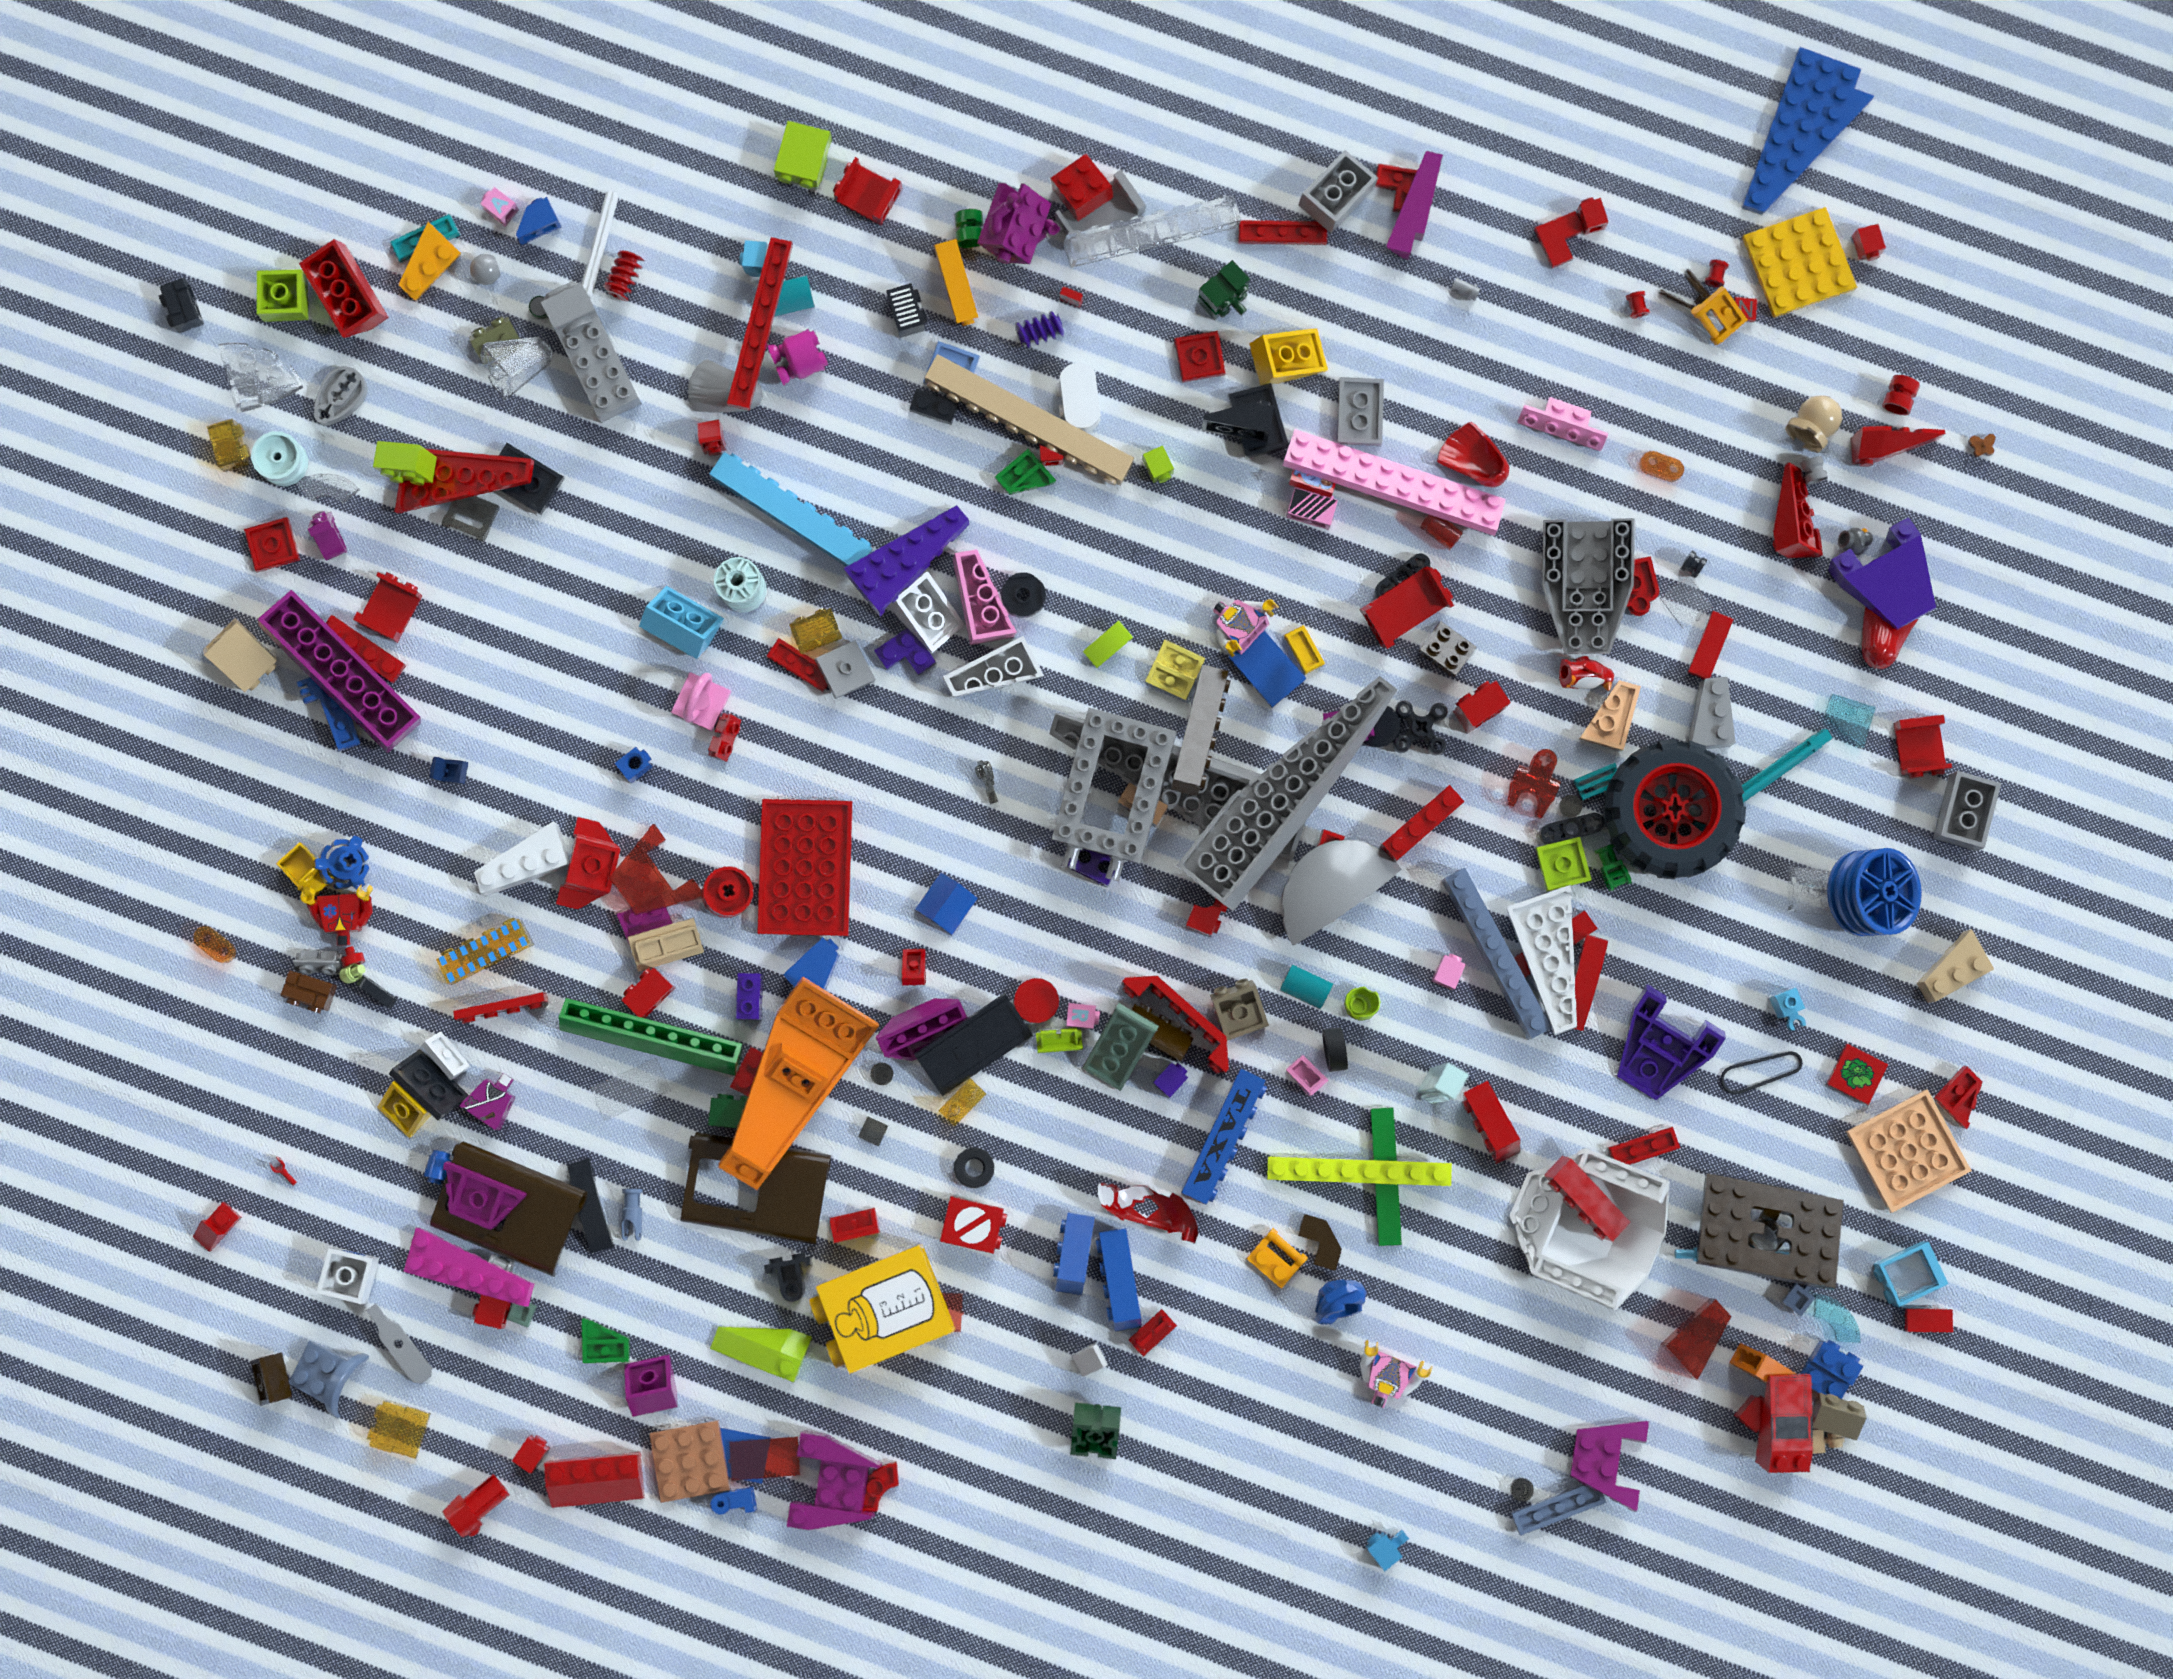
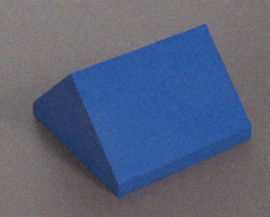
M940 873L915 910L953 935L978 898L958 882Z

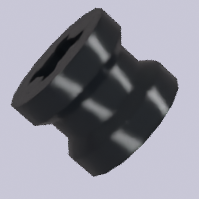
M1692 550L1680 569L1690 572L1691 576L1696 578L1706 564L1707 559L1698 557L1696 552Z

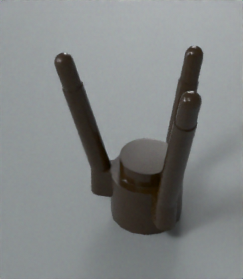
M1686 269L1687 274L1690 276L1687 277V281L1699 294L1694 303L1696 305L1701 304L1711 295L1691 270ZM1660 290V294L1691 310L1695 307L1671 293Z

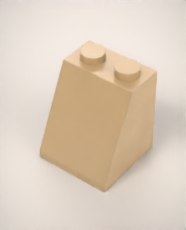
M236 618L203 649L204 655L244 692L248 689L250 691L254 690L261 682L259 678L264 673L269 675L277 666L275 664L277 661L276 657Z

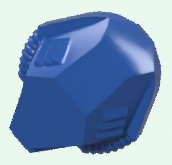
M1355 1280L1327 1282L1318 1291L1315 1308L1317 1315L1314 1322L1321 1325L1333 1324L1337 1318H1345L1362 1312V1305L1365 1303L1367 1294L1363 1284Z

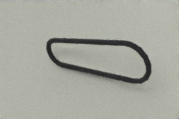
M1790 1051L1732 1065L1722 1072L1720 1078L1721 1085L1730 1094H1741L1799 1072L1803 1061L1798 1053ZM1787 1055H1795L1799 1059L1797 1069L1740 1091L1729 1090L1724 1083L1725 1074L1734 1068Z

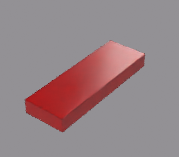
M1716 611L1711 612L1687 673L1703 680L1711 677L1733 623V618Z
M778 637L767 654V658L824 693L828 685L815 660Z
M1672 1126L1608 1147L1607 1149L1610 1158L1631 1165L1680 1149V1145Z

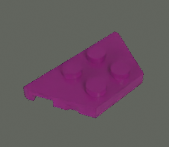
M449 1161L443 1165L444 1170L447 1171L448 1183L446 1184V1191L449 1196V1213L489 1230L495 1228L527 1195L525 1192Z

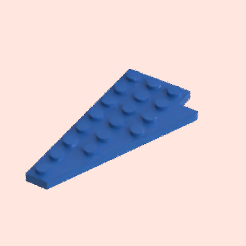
M1799 47L1741 208L1763 215L1872 101L1874 95L1855 89L1862 70L1861 68Z

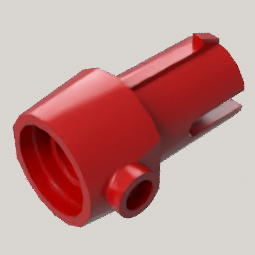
M492 1474L464 1498L458 1494L442 1513L462 1538L466 1535L472 1537L484 1525L481 1519L510 1496L500 1480Z

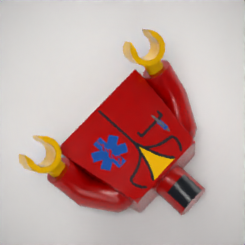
M360 884L355 894L317 896V900L314 899L315 889L310 888L311 896H306L303 890L301 892L300 899L306 903L311 917L319 928L324 930L325 933L336 934L337 946L351 945L350 932H361L362 927L367 924L373 913L372 898L370 896L373 887L371 885L368 886L367 892L362 890V884Z

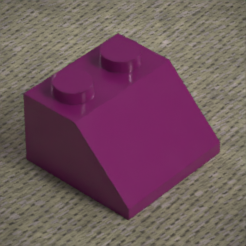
M670 1355L624 1364L625 1395L632 1417L678 1407L677 1388Z

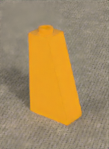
M953 239L934 245L933 248L956 324L961 322L962 326L975 323L974 318H977L978 314L957 240Z

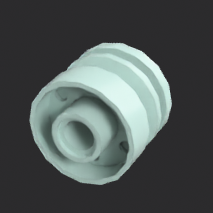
M742 557L730 558L724 561L715 572L714 587L722 601L731 610L750 612L758 608L764 601L767 593L766 582L756 565L750 560Z

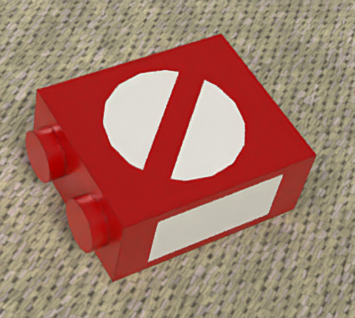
M950 1196L940 1242L994 1254L995 1249L1000 1250L1002 1236H998L1000 1227L1005 1228L1008 1214L1004 1213L1005 1208Z

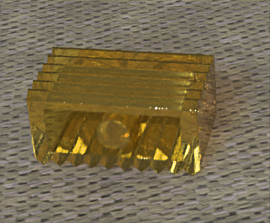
M232 418L207 426L218 468L223 472L249 465L248 458L251 457L248 445L243 443L242 437L245 436V432L241 423L238 424Z
M831 608L819 609L813 615L808 617L801 616L792 623H789L800 654L808 653V651L842 639Z

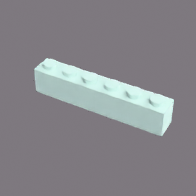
M1450 1063L1431 1067L1418 1092L1422 1094L1421 1098L1431 1104L1454 1100L1457 1098L1469 1074Z

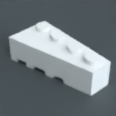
M1024 636L943 676V680L952 698L1042 678L1044 675Z
M553 821L476 870L474 874L480 893L488 896L567 869L570 859L559 825Z

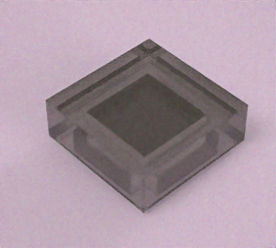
M868 1116L858 1137L880 1146L889 1126Z

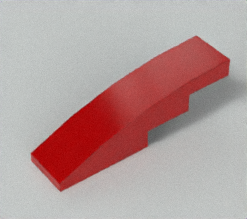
M1586 934L1574 970L1577 1027L1574 1029L1583 1031L1609 942L1606 939Z

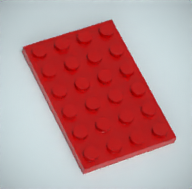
M762 799L758 935L849 937L853 801Z

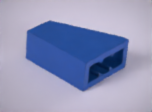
M822 937L783 976L794 987L803 976L826 990L840 957L836 952L839 947L831 939L826 941Z

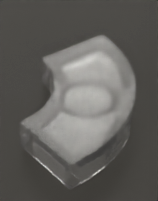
M313 474L296 483L310 501L320 497H332L344 504L360 491L352 481L337 474Z

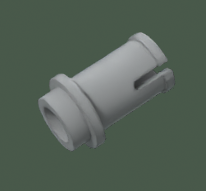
M1456 277L1451 291L1467 297L1469 301L1471 299L1475 301L1480 288L1477 287V284L1472 285Z

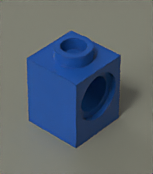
M634 747L615 762V765L632 784L652 768V765L649 763L652 758L644 749L640 751L637 747ZM635 758L640 759L641 765L639 768L631 769V761Z

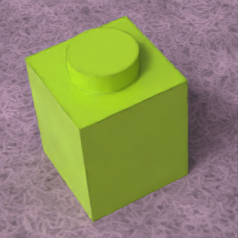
M1163 445L1143 454L1142 460L1153 483L1157 481L1163 483L1172 478L1171 475L1174 474V467Z

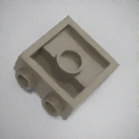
M1247 978L1240 979L1235 982L1236 986L1228 989L1226 986L1218 987L1214 990V994L1210 995L1223 1034L1227 1036V1041L1269 1026L1253 980L1248 981Z

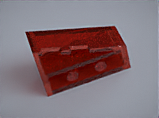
M1709 1298L1660 1345L1691 1379L1698 1381L1732 1316L1716 1299Z

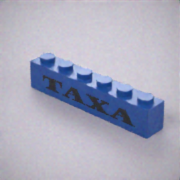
M1243 1069L1239 1070L1181 1193L1207 1205L1208 1201L1213 1202L1218 1192L1215 1186L1218 1180L1223 1181L1228 1171L1224 1167L1228 1159L1233 1160L1238 1150L1234 1146L1238 1139H1243L1248 1129L1244 1125L1248 1118L1252 1120L1257 1110L1254 1104L1257 1098L1262 1099L1267 1089L1264 1086L1266 1080Z

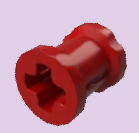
M1713 259L1709 262L1710 271L1708 277L1705 278V284L1714 288L1724 287L1725 282L1723 279L1729 264L1722 260Z
M1645 291L1633 292L1626 296V300L1630 303L1632 312L1630 317L1632 319L1644 317L1650 313L1644 299Z

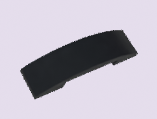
M590 1158L567 1165L571 1185L588 1193L586 1202L579 1212V1217L591 1252L595 1253L615 1247L609 1224L607 1225Z

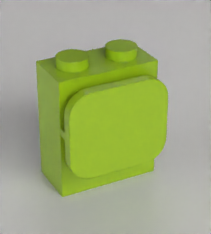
M787 121L774 167L775 177L783 183H799L801 187L806 189H812V187L819 188L827 165V155L832 141L831 132Z

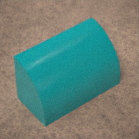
M807 275L783 282L774 317L815 307Z
M1292 964L1279 991L1321 1009L1334 983Z

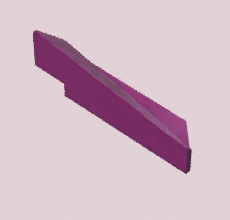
M1431 151L1425 152L1388 240L1387 248L1403 259L1409 260L1414 240L1422 241L1443 154Z

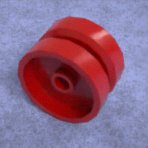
M723 866L714 870L706 878L701 889V899L705 908L712 915L719 918H733L740 915L750 905L753 898V885L750 877L743 870L733 866ZM724 889L730 890L731 895L725 897L723 895Z

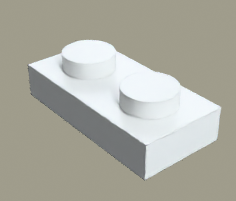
M442 1032L437 1033L422 1044L424 1050L450 1080L466 1071L470 1066Z

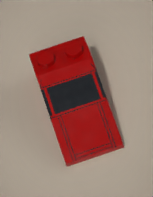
M1768 1374L1755 1462L1768 1473L1810 1472L1813 1454L1811 1375Z

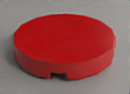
M1032 978L1026 980L1018 987L1015 993L1014 1004L1022 1019L1030 1023H1042L1055 1015L1059 1007V996L1056 988L1050 982L1041 978Z

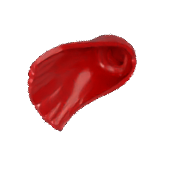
M1471 421L1455 430L1446 439L1437 457L1439 464L1464 474L1485 487H1498L1509 476L1510 467L1503 454L1490 438Z
M1865 607L1862 629V655L1866 664L1874 669H1885L1892 665L1918 619L1896 630Z

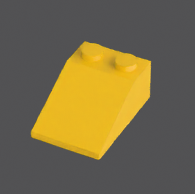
M1317 328L1266 334L1249 343L1260 386L1269 383L1278 384L1328 371Z

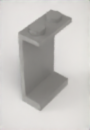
M1122 170L1116 172L1114 180L1110 182L1114 197L1079 222H1077L1069 210L1062 214L1059 210L1055 212L1054 223H1057L1060 227V232L1064 231L1068 237L1066 240L1072 250L1076 249L1079 254H1082L1145 213L1146 204Z

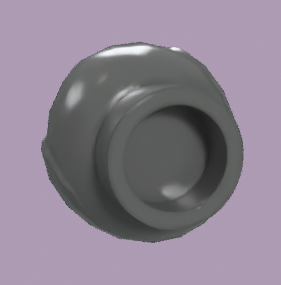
M1856 527L1848 531L1844 530L1838 537L1839 547L1843 548L1844 551L1851 549L1856 556L1862 554L1864 546L1870 545L1873 541L1872 534L1866 528L1860 529Z

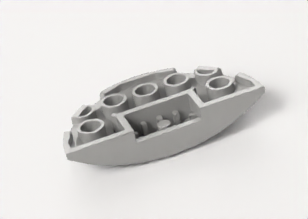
M1358 840L1331 841L1309 851L1291 870L1292 874L1282 893L1281 903L1283 904L1284 913L1282 921L1292 945L1301 942L1352 909L1402 869L1383 850Z

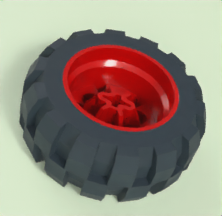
M1671 739L1658 741L1647 747L1644 746L1632 753L1618 767L1609 781L1604 796V825L1609 831L1610 842L1618 854L1621 853L1630 862L1629 865L1643 873L1648 872L1656 875L1657 878L1664 879L1690 878L1704 873L1721 862L1732 851L1739 840L1742 825L1745 824L1746 807L1743 805L1742 795L1744 791L1739 777L1735 778L1729 769L1730 764L1721 755H1715L1705 749V745L1693 741L1687 743ZM1668 775H1676L1675 787L1670 788ZM1663 787L1666 791V796L1663 798L1658 797L1655 794V788ZM1678 787H1686L1689 791L1688 797L1683 798L1679 796ZM1702 789L1706 797L1694 801L1692 796ZM1643 790L1651 796L1653 801L1640 797ZM1673 802L1676 808H1680V811L1675 815V819L1673 811L1669 810ZM1645 806L1653 807L1655 810L1653 817H1647L1644 814L1643 809ZM1691 806H1697L1700 809L1699 817H1693L1690 814L1689 808ZM1653 821L1654 825L1646 830L1643 823ZM1697 821L1705 824L1706 827L1701 832L1691 823ZM1681 825L1687 826L1689 835L1681 836L1678 832V827ZM1656 826H1664L1667 832L1666 835L1658 836L1655 832ZM1671 833H1674L1677 844H1669Z

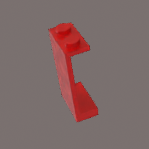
M1424 567L1359 609L1381 647L1390 648L1395 645L1393 640L1444 607L1452 608L1455 606L1452 602L1453 595L1447 587H1443L1441 583L1442 576L1436 568Z

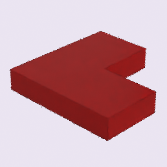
M1378 163L1376 173L1378 180L1375 187L1396 191L1392 212L1400 213L1418 170Z
M1576 211L1539 225L1534 229L1552 269L1573 260L1565 240L1584 232Z

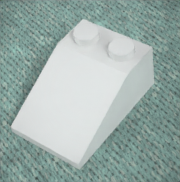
M924 571L909 588H905L898 595V599L894 603L889 604L895 615L930 652H934L965 625L928 571Z

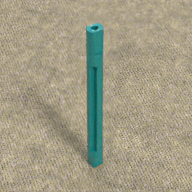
M1822 729L1815 735L1810 736L1742 784L1744 791L1742 795L1743 803L1833 739L1829 731ZM1697 821L1691 823L1701 832L1706 827L1705 824Z

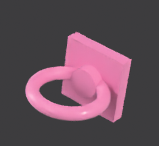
M690 672L671 713L683 718L687 723H694L713 732L732 691L713 683L710 673L706 672L698 676Z

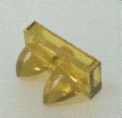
M970 1078L938 1111L956 1126L979 1103L986 1093Z

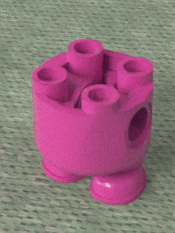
M806 329L799 334L784 338L783 344L778 345L779 348L776 345H767L775 365L782 360V356L789 363L787 369L784 366L776 367L783 386L789 383L790 378H807L811 374L824 371V366L828 365L822 351L818 352L816 345L820 343L814 330Z

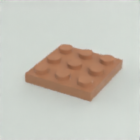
M719 1420L649 1433L661 1503L730 1490Z

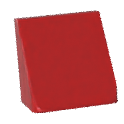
M1040 445V458L1044 467L1063 464V455Z

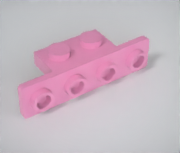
M1549 397L1545 411L1524 405L1518 418L1519 424L1598 451L1602 450L1608 437V433L1588 426L1592 411Z

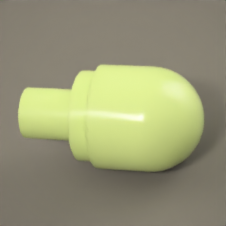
M351 964L342 968L339 976L344 983L350 984L358 981L366 969L363 965Z

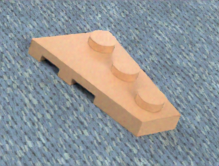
M1619 680L1579 739L1623 751L1641 686Z

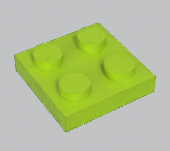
M1580 837L1535 848L1547 892L1592 880Z

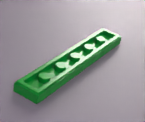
M1394 1107L1371 1108L1373 1160L1397 1161ZM1375 1184L1378 1246L1402 1245L1398 1184Z

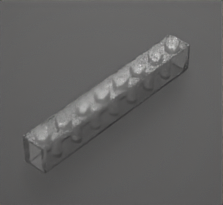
M1221 195L1208 202L1200 200L1187 207L1179 205L1166 212L1158 210L1145 217L1137 215L1124 222L1116 220L1111 222L1110 225L1103 227L1095 225L1082 232L1074 230L1065 236L1063 245L1070 268L1234 229L1239 226L1241 217L1234 195L1229 197Z

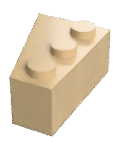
M1971 929L1962 932L1953 945L1945 951L1944 955L1917 982V985L1927 1003L1936 1002L1994 970V967Z

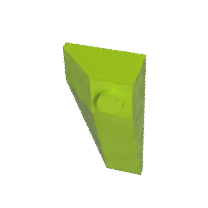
M718 1327L710 1349L772 1375L795 1382L812 1336L793 1329Z

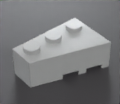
M1728 677L1707 678L1699 683L1688 742L1693 741L1705 745V749L1730 747L1736 743Z

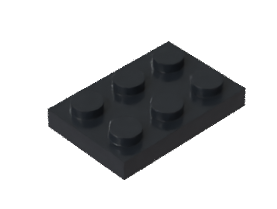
M1271 383L1228 394L1231 407L1249 402H1257L1258 400L1270 402V405L1274 406L1267 443L1240 438L1245 459L1289 447Z
M506 443L498 456L532 459L534 467L531 483L499 491L542 515L565 478L521 450Z
M421 1049L393 1067L389 1072V1075L437 1121L459 1106L469 1096L453 1079L450 1080L441 1068Z

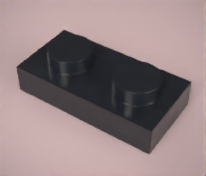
M916 389L909 410L952 425L959 403Z

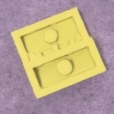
M1164 640L1145 682L1186 700L1206 658L1168 640Z

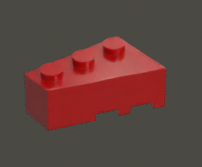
M1486 1081L1463 1092L1464 1101H1462V1105L1466 1113L1471 1114L1473 1118L1472 1123L1476 1131L1481 1134L1483 1143L1487 1151L1491 1153L1495 1163L1498 1164L1520 1153V1137L1489 1082Z

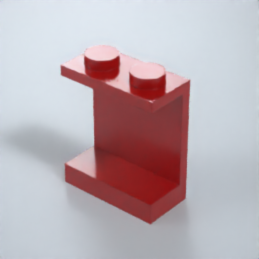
M855 157L852 163H847L843 172L845 174L841 181L838 180L833 188L835 202L882 226L903 189L902 182L896 178L890 181L860 165L859 158Z
M377 572L376 576L380 580L362 614L356 612L353 620L398 643L422 595L417 591V586L406 582L404 585L398 582V577L386 572L383 575Z
M1944 714L1902 719L1893 723L1901 776L1909 775L1910 779L1923 777V773L1930 772L1932 776L1946 774L1945 771L1952 768V763L1946 764L1940 726L1945 724Z

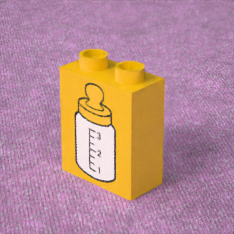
M923 1244L816 1286L819 1295L809 1299L817 1323L820 1325L829 1321L835 1339L826 1342V1347L834 1367L838 1368L846 1365L849 1374L956 1330Z

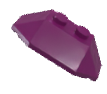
M933 998L892 1017L876 1036V1040L886 1058L892 1057L900 1060L914 1061L917 1060L914 1053L968 1017L959 999Z

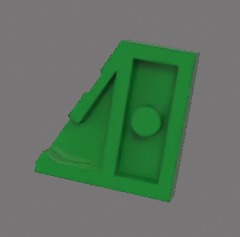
M1029 449L1024 451L995 476V480L1008 495L1056 483V479Z
M582 1318V1364L630 1361L629 1337L588 1318Z

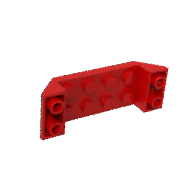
M1159 976L1126 977L1121 983L1124 986L1122 991L1130 998L1135 996L1139 999L1149 986L1153 987L1151 992L1160 1000L1164 997L1170 1002L1168 1007L1177 1015L1181 1012L1187 1017L1185 1022L1194 1030L1199 1028L1204 1032L1202 1037L1211 1045L1214 1043L1218 1045L1207 1058L1209 1061L1208 1066L1217 1074L1220 1071L1223 1074L1228 1071L1227 1036Z

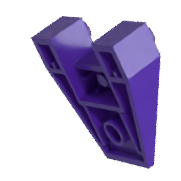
M1909 517L1889 527L1885 539L1892 547V551L1863 566L1854 552L1849 549L1832 558L1828 571L1841 589L1896 630L1936 609L1922 536Z
M1646 984L1634 1002L1617 1077L1651 1098L1658 1100L1713 1058L1725 1041L1726 1035L1725 1031L1705 1020L1692 1038L1659 1018V1013L1667 1003L1666 995Z

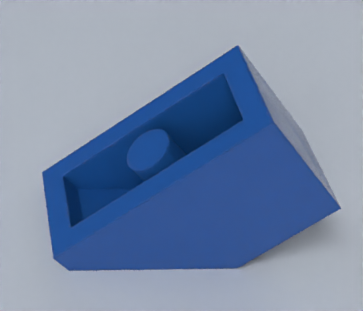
M548 197L537 198L526 207L516 232L521 245L562 227Z

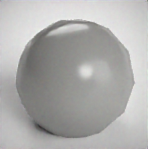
M481 254L475 257L470 265V274L473 280L479 284L491 285L500 277V270L494 256Z

